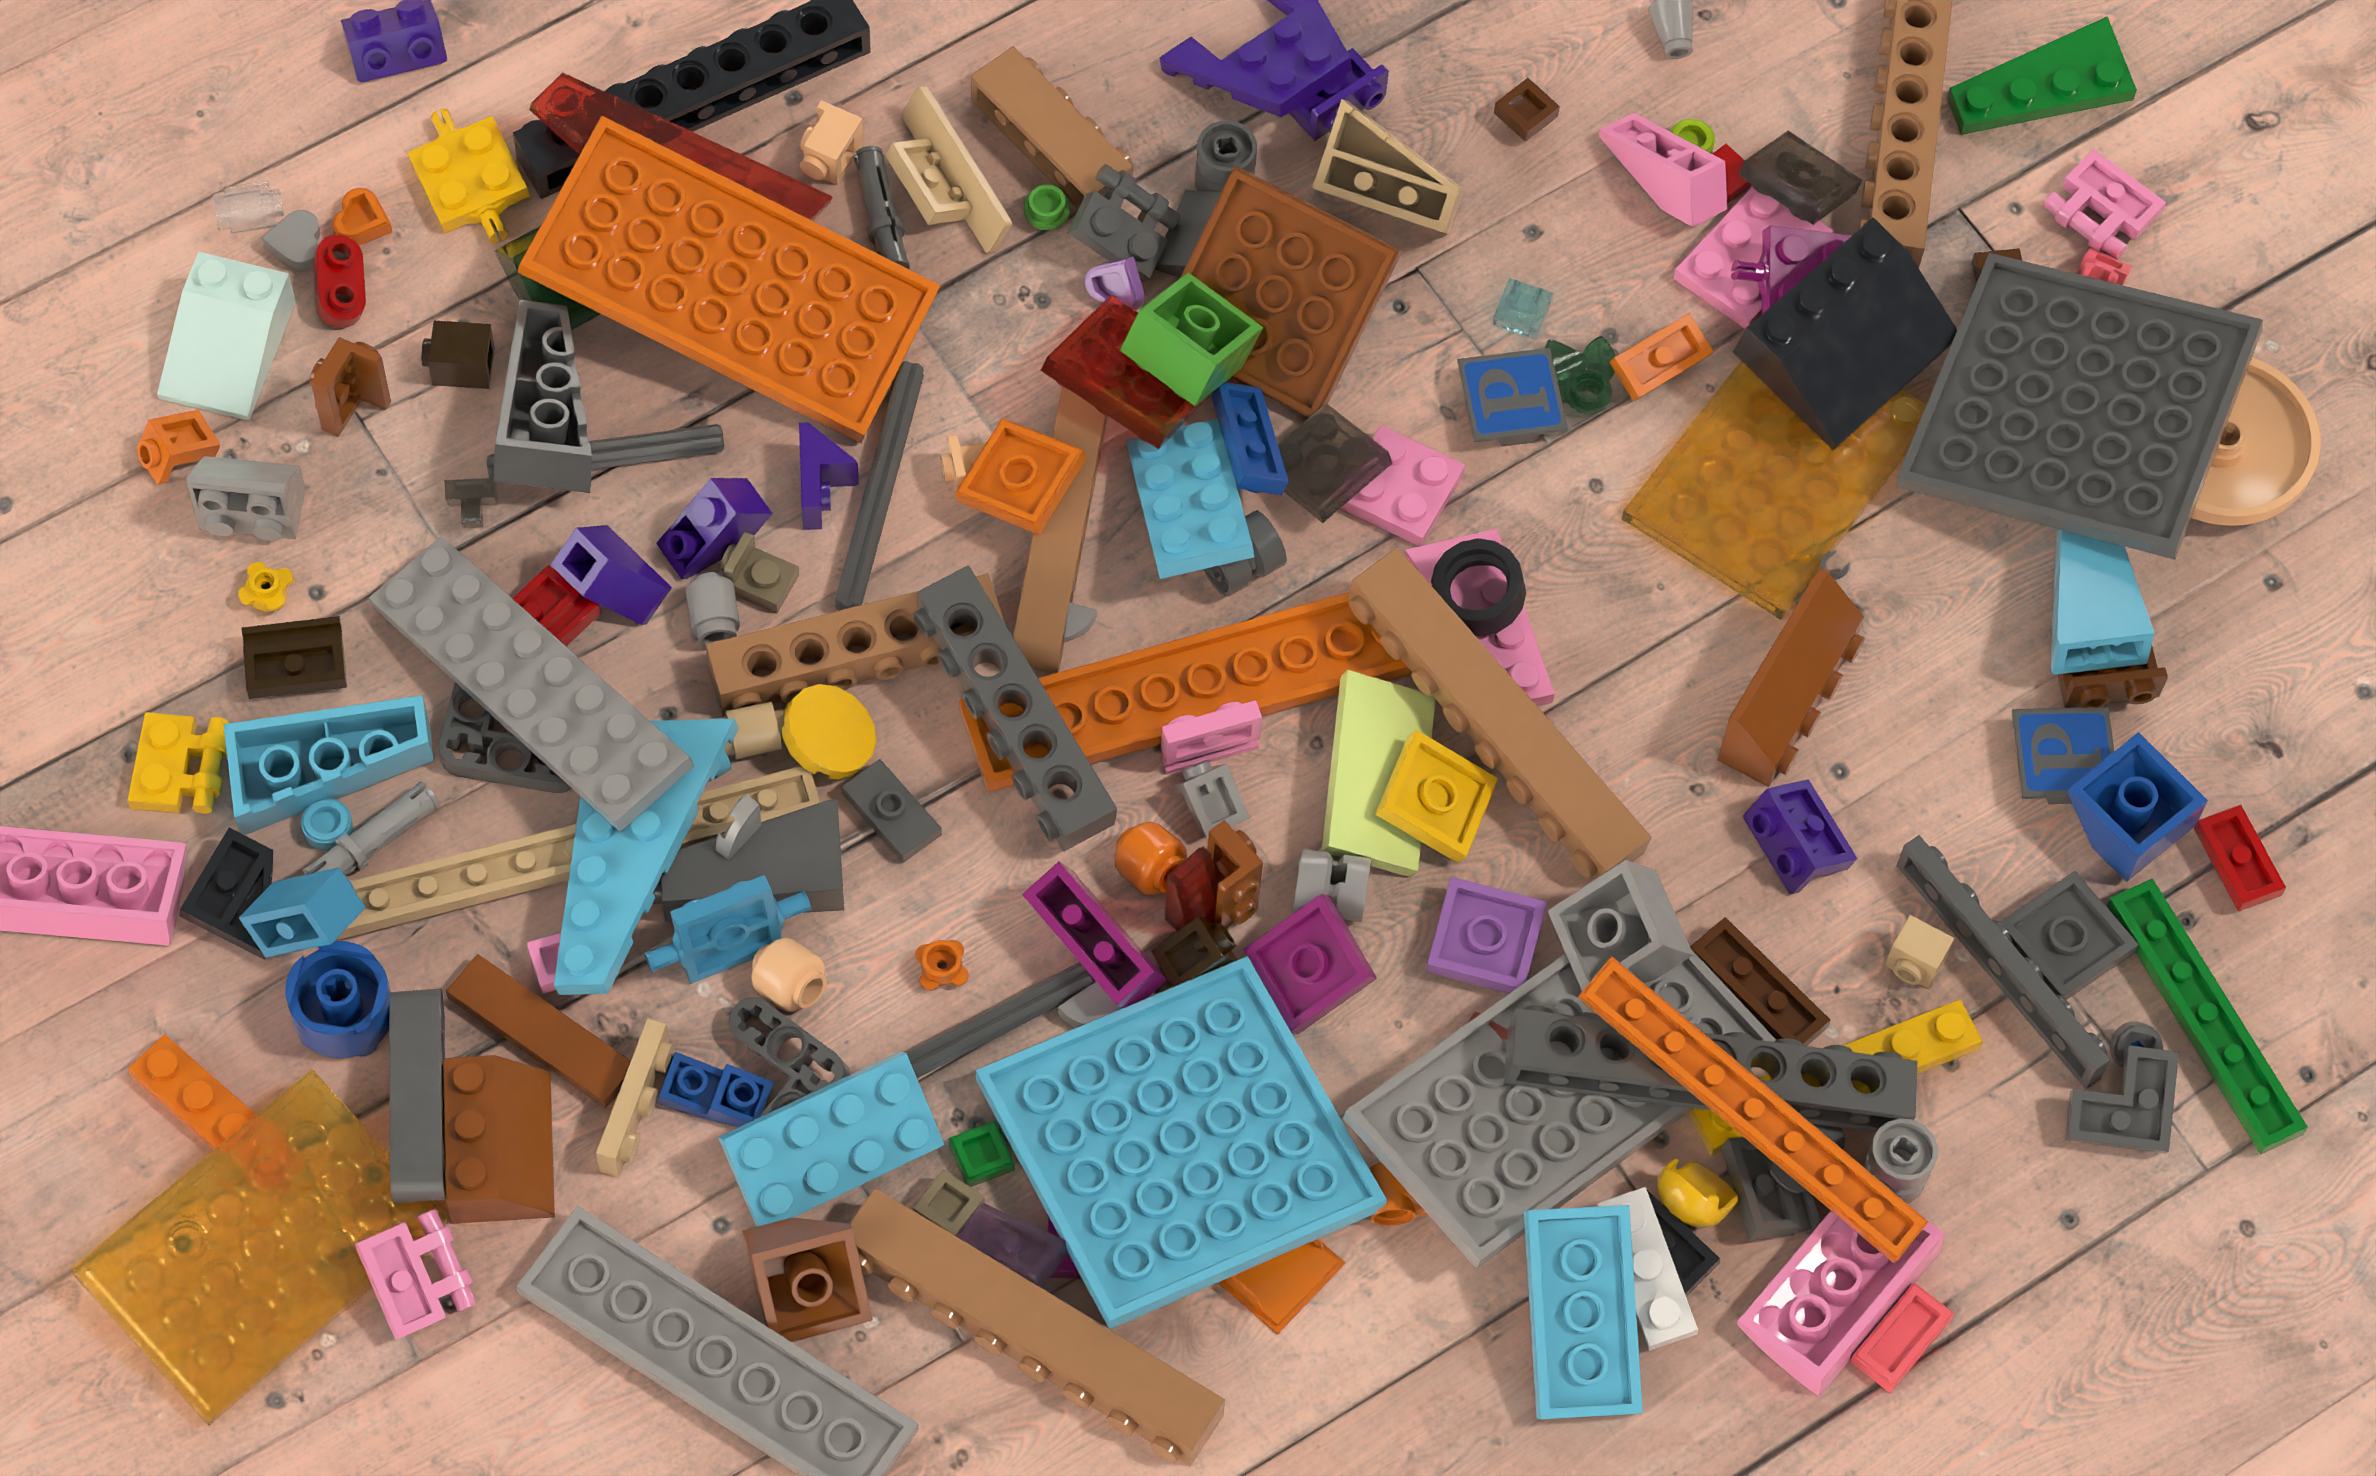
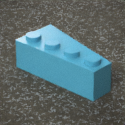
M423 695L223 724L234 818L243 835L303 813L310 804L327 798L336 800L434 761L429 716Z

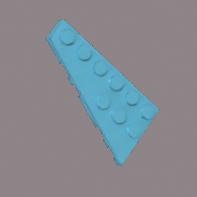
M734 718L650 721L690 756L694 767L621 832L580 796L554 987L559 995L609 993L633 944L631 936L643 912H649L656 898L653 892L662 873H668L699 811L697 803L708 780H714L721 766L718 760L727 742L732 743L739 729Z

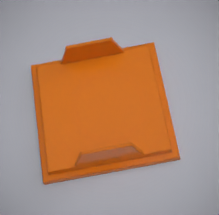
M1318 1238L1222 1280L1218 1284L1278 1335L1346 1262Z

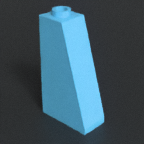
M2057 529L2051 644V670L2053 675L2147 664L2155 633L2125 547Z

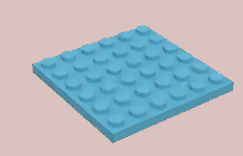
M1248 956L976 1070V1081L1109 1329L1120 1326L1371 1216L1387 1204L1385 1195Z

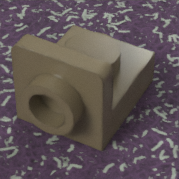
M744 532L737 545L731 544L727 548L720 565V569L724 571V577L734 583L735 596L774 613L779 612L799 577V566L755 548V536Z

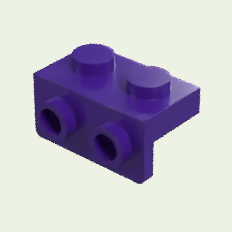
M403 0L393 8L380 11L373 9L360 10L355 12L351 18L341 20L344 37L359 82L383 78L447 61L439 20L431 0Z
M1351 48L1347 52L1351 58L1352 70L1296 107L1289 114L1314 141L1318 140L1328 132L1331 133L1342 99L1349 101L1360 111L1364 109L1371 110L1382 102L1386 96L1389 71L1383 64L1372 69L1354 48Z

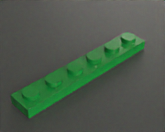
M2153 878L2110 897L2106 906L2139 944L2135 953L2260 1155L2304 1135L2308 1126Z

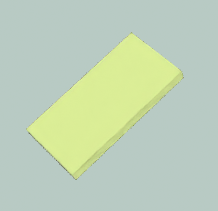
M1347 670L1341 675L1321 851L1330 852L1331 855L1338 857L1346 854L1371 858L1370 866L1412 877L1418 872L1421 841L1378 817L1375 813L1407 737L1415 730H1418L1432 739L1436 700L1433 695L1426 696L1421 691L1351 670Z

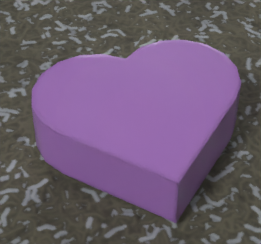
M1134 256L1102 263L1087 272L1084 281L1088 294L1095 300L1106 301L1108 308L1113 313L1128 315L1139 309L1143 304L1144 290Z

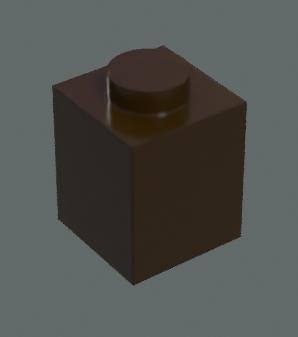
M434 320L431 338L423 339L421 354L422 366L429 367L432 385L490 389L495 351L491 324Z

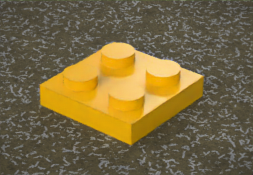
M1415 730L1405 741L1375 815L1459 863L1468 855L1498 778L1420 731Z

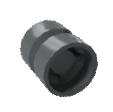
M1218 121L1210 124L1201 132L1197 140L1195 186L1198 191L1222 192L1234 166L1255 175L1257 140L1253 132L1245 125L1235 121Z
M1258 510L1245 516L1255 557L1203 569L1213 586L1225 597L1231 596L1247 587L1248 582L1253 580V574L1258 577H1264L1286 565L1287 556L1281 538L1268 518Z

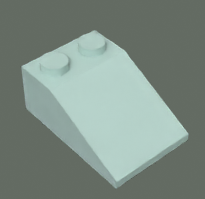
M198 251L182 290L157 393L158 399L249 421L296 304L289 273Z

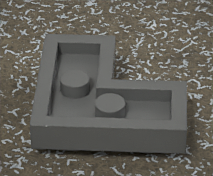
M2130 1045L2125 1047L2120 1095L2080 1089L2070 1090L2065 1141L2168 1153L2179 1052Z

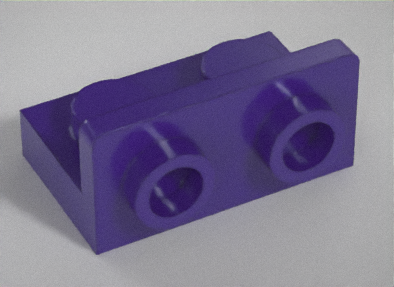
M1809 779L1767 788L1743 815L1746 824L1789 894L1799 893L1813 878L1848 870L1858 859Z

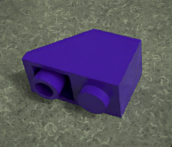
M710 478L656 544L681 579H688L722 560L727 548L731 544L737 545L744 532L755 535L773 513L748 478Z
M608 525L575 528L551 563V566L583 597L641 625H646L672 589Z

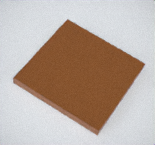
M1234 166L1181 277L1189 272L1263 327L1242 369L1231 378L1247 386L1261 388L1264 395L1314 421H1320L1403 251L1244 169Z

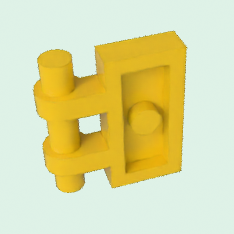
M145 712L127 799L130 809L180 814L183 796L194 797L192 809L195 812L201 814L211 813L214 798L220 796L223 782L219 772L222 758L227 757L223 724H228V720L221 717H211L207 733L195 735L197 725L195 718L192 716ZM190 757H202L200 771L194 775H188Z

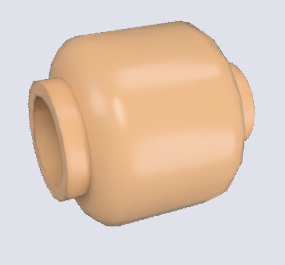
M784 937L761 947L753 958L751 975L753 988L759 995L783 1011L795 1012L803 1008L812 1007L825 991L827 981L824 962L817 954L795 939Z

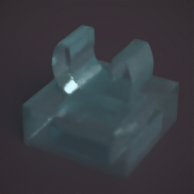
M1509 278L1494 314L1492 325L1537 340L1551 305L1553 292Z

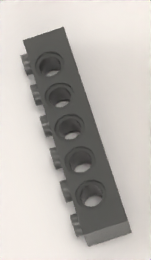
M968 565L917 592V610L913 612L920 631L926 638L934 637L941 649L938 652V658L943 669L950 678L957 676L966 690L962 693V697L969 712L975 719L983 718L990 730L987 733V739L992 750L1000 760L1006 757L1015 771V773L1011 774L1012 781L1020 796L1024 800L1031 798L1040 814L1036 815V819L1047 840L1051 842L1056 839L1062 851L1065 852L1115 825L1116 805L970 566ZM957 623H967L975 631L968 636H959L954 634L950 628ZM981 663H991L1000 671L994 676L985 677L978 674L974 668ZM1007 703H1015L1023 708L1024 713L1018 717H1007L1000 712L999 708ZM1037 743L1045 746L1049 754L1042 758H1032L1023 749L1030 744ZM1056 784H1063L1070 787L1074 795L1068 799H1057L1049 793L1048 789Z

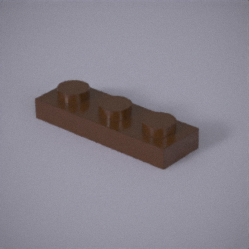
M1726 917L1690 946L1695 954L1776 1040L1784 1038L1800 1041L1803 1046H1808L1828 1028L1831 1019Z

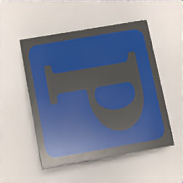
M1550 348L1457 359L1474 443L1498 440L1501 446L1534 443L1541 434L1568 431Z
M2109 707L2012 709L2011 711L2022 799L2046 798L2048 804H2072L2067 793L2069 787L2114 752Z

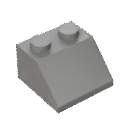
M1624 860L1548 910L1582 991L1610 957L1615 958L1645 983L1657 979L1693 956V952L1657 871L1628 860Z

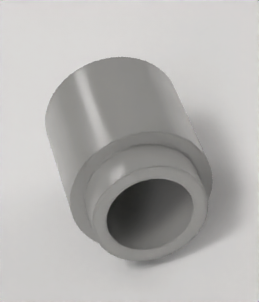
M714 572L697 576L686 587V597L692 634L698 638V643L706 648L708 643L736 637V632L740 628L734 583L721 574Z

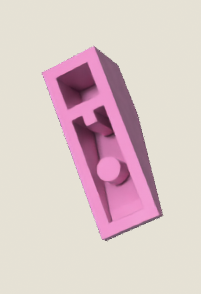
M1632 113L1599 129V138L1664 212L1693 227L1727 210L1724 160L1636 113Z

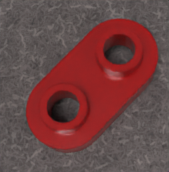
M330 235L319 243L313 256L315 307L317 314L326 324L336 328H347L354 325L360 319L366 305L363 253L360 246L353 239L344 235ZM332 252H341L347 259L338 260ZM335 295H345L350 302L341 303L336 299Z

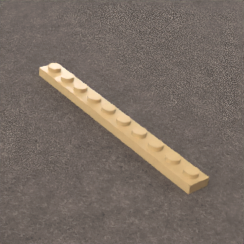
M800 766L703 791L697 803L699 811L680 849L715 838L719 832L724 834L736 819L730 815L731 809L745 794L759 803L761 822L820 803L812 773ZM576 824L350 881L354 891L366 908L344 930L337 940L566 882L569 880Z

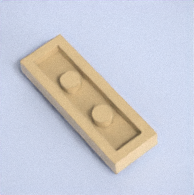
M650 1018L646 1020L596 1152L600 1173L619 1178L624 1162L632 1163L635 1159L640 1143V1134L636 1133L642 1117H650L658 1092L656 1088H653L659 1072H667L674 1053V1044L669 1043L667 1023Z

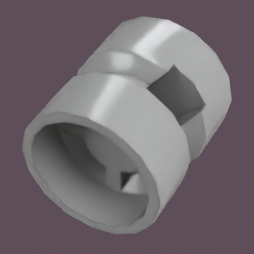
M1302 848L1293 912L1298 911L1322 893L1330 896L1343 919L1362 922L1371 858L1344 854L1339 861L1333 860L1330 852Z
M1899 1118L1891 1120L1878 1129L1862 1166L1908 1204L1921 1195L1937 1161L1938 1146L1934 1135L1925 1125L1912 1119Z

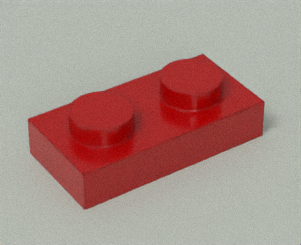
M2242 805L2197 821L2194 831L2238 912L2283 895L2286 886Z

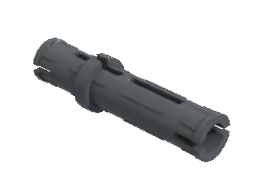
M877 146L862 147L856 151V155L853 158L859 174L870 221L867 228L869 240L875 244L877 254L910 269L902 238L905 234L903 221L897 217L884 164L883 151Z

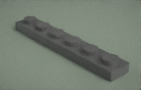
M1920 835L1906 843L1896 865L2085 1090L2101 1080L2110 1062V1058L2107 1056L2106 1047L2099 1037L2094 1033H2088L2076 1020L2070 1003L2063 996L2054 994L2043 981L2041 970L2032 959L2023 957L2011 943V937L2006 928L1999 921L1991 920L1980 907L1979 899L1974 890L1966 883H1960L1951 873L1943 854L1936 847H1929Z

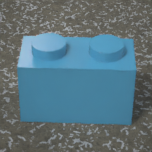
M334 868L273 882L239 919L267 958L332 944L366 907L354 891L352 883L344 876L340 868Z

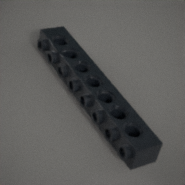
M810 0L791 10L779 11L762 23L750 28L738 29L728 38L709 46L695 48L685 57L666 65H657L646 74L626 83H616L607 88L605 92L585 101L573 102L562 111L542 120H532L526 123L521 129L513 132L516 158L541 199L546 198L562 189L601 116L660 145L667 144L871 53L870 26L853 0ZM811 33H820L819 35H809ZM770 51H779L778 53H768ZM737 69L738 71L729 72L727 70ZM690 87H695V88H697V89H694V90H686V88H690ZM646 106H656L654 108H644ZM566 142H571V143H573V144L567 145V146L560 145V144L566 143Z

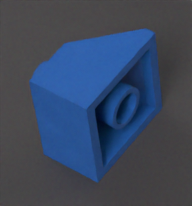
M2139 732L2069 787L2067 791L2092 848L2126 882L2193 829L2208 802Z

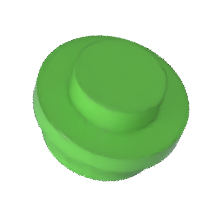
M1038 186L1028 194L1024 201V216L1035 228L1053 230L1062 226L1069 218V199L1056 186Z

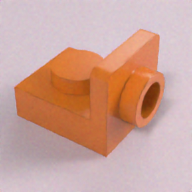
M198 409L148 419L137 446V454L141 465L149 471L155 483L162 484L167 483L174 466L200 461L203 456L216 457L221 444Z

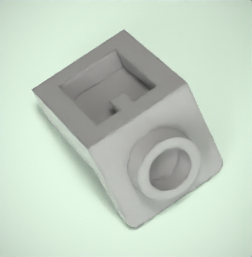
M1209 760L1202 761L1182 770L1185 779L1172 785L1176 794H1183L1201 838H1207L1209 831L1223 820L1230 826H1234L1250 818L1227 764L1212 767Z

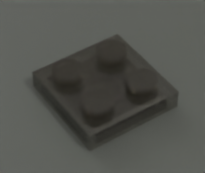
M1789 130L1746 159L1738 174L1751 183L1757 192L1772 197L1787 207L1796 218L1808 221L1812 225L1854 196L1863 180Z
M1327 403L1278 444L1288 478L1284 493L1322 523L1393 463L1389 452Z

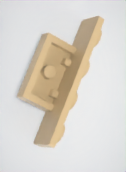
M919 86L915 89L901 114L904 123L915 140L893 142L885 156L928 225L966 220L986 253L996 252L1011 228L1012 221L928 87Z

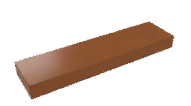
M479 954L473 958L446 990L448 999L605 1109L619 1093L631 1060Z

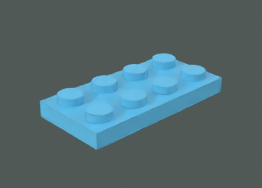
M1218 419L1196 422L1183 427L1126 439L1128 454L1160 579L1255 557Z
M903 1051L888 1056L718 1137L756 1227L796 1217L945 1145L907 1053Z
M1629 1205L1524 1211L1537 1419L1642 1414Z

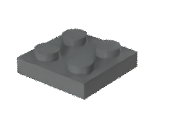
M2076 871L2000 921L2008 931L2011 943L2023 957L2032 959L2041 970L2043 981L2055 995H2061L2066 1000L2133 955L2139 946Z

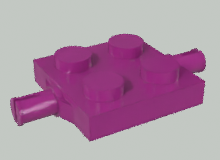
M1770 225L1762 231V255L1759 262L1734 260L1731 271L1735 272L1731 274L1733 280L1758 283L1762 296L1763 314L1852 235Z

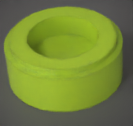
M1684 119L1672 127L1671 133L1711 154L1713 153L1715 134L1712 128L1705 122L1698 119Z

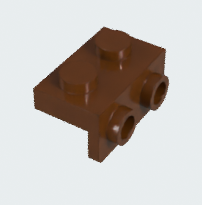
M2152 646L2147 664L2057 674L2065 708L2104 707L2108 703L2124 701L2135 705L2148 703L2160 697L2168 679L2166 668L2157 667Z

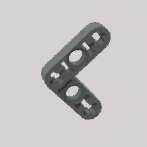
M455 682L439 740L438 750L444 769L450 774L459 777L551 793H564L572 789L559 776L551 775L550 768L539 758V764L535 763L536 772L531 773L533 769L532 756L535 754L513 734L492 731L495 718L488 711L485 710L481 716L475 718L463 716L459 711L461 705L466 700L473 698ZM461 744H468L470 752H465L462 759H456L453 751L459 750ZM484 747H489L487 750V764L484 765L480 755L485 756ZM515 750L520 752L524 757L522 763L512 770L500 768L496 764V759L504 751Z
M749 997L741 1000L733 1007L729 1016L730 1030L746 1047L789 1078L788 1082L759 1118L851 1074L850 1068L837 1053L766 1001L757 997ZM751 1016L756 1019L760 1018L771 1030L767 1038L757 1029L746 1024ZM790 1038L801 1039L802 1047L795 1058L791 1060L779 1059L778 1052L783 1042ZM813 1060L824 1070L832 1071L835 1075L833 1080L830 1082L820 1080L808 1068Z

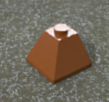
M792 1217L742 1230L754 1283L768 1328L793 1342L873 1320L851 1224Z

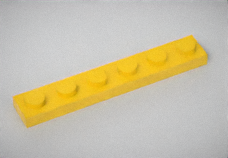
M1961 999L1842 1046L1849 1047L1855 1053L1871 1055L1877 1052L1897 1053L1902 1056V1059L1916 1060L1917 1074L1980 1050L1983 1040ZM1801 1074L1802 1079L1808 1085L1821 1087L1820 1082L1814 1076ZM1766 1075L1759 1079L1769 1081L1771 1080L1770 1075ZM1851 1081L1857 1091L1865 1094L1871 1093L1868 1086L1863 1082ZM1694 1108L1689 1112L1710 1156L1722 1152L1721 1146L1729 1138L1743 1137L1711 1110Z

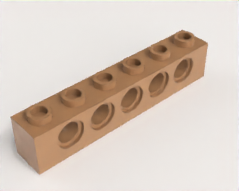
M989 573L976 576L1004 622ZM918 591L706 644L708 668L722 716H725V711L766 702H772V704L783 702L788 704L804 688L817 684L837 686L847 690L858 682L874 678L881 680L897 677L905 670L921 666L927 668L941 666L938 658V652L941 651L933 636L926 638L922 634L914 619L913 612L917 610ZM960 623V627L951 629L954 634L959 636H968L975 631L967 623ZM901 633H909L915 636L908 641H900L894 638ZM853 645H862L868 648L861 653H853L847 650ZM806 657L820 659L818 663L813 665H806L800 662ZM759 669L773 671L772 674L766 677H758L752 674Z

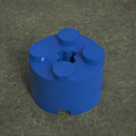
M334 941L330 945L318 947L319 950L305 958L303 955L292 966L285 986L288 1008L301 1043L314 1052L331 1058L362 1057L372 1054L389 1031L391 990L382 965L367 948L347 941Z

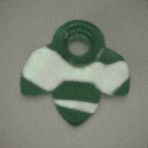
M1599 336L1592 340L1584 351L1580 353L1578 350L1561 342L1549 339L1545 348H1550L1562 403H1568L1572 409L1582 414H1596L1603 411L1611 400L1612 387L1609 381L1615 374L1609 361L1616 357L1609 342L1603 336ZM1590 391L1594 393L1595 396H1585L1581 394V392Z

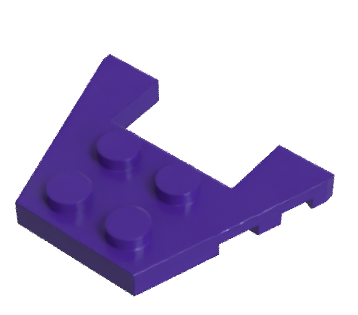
M1267 0L1283 12L1286 17L1222 60L1193 37H1189L1159 57L1161 70L1165 74L1173 77L1178 73L1193 78L1194 85L1207 90L1213 86L1231 92L1232 99L1281 118L1352 70L1350 55L1318 0Z

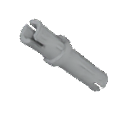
M420 781L408 793L393 802L360 829L349 836L343 834L335 841L337 844L335 847L302 870L303 875L334 868H340L344 876L349 875L354 870L360 872L368 866L367 860L374 856L375 853L390 844L423 817L439 808L440 803L429 787L426 788L425 783Z

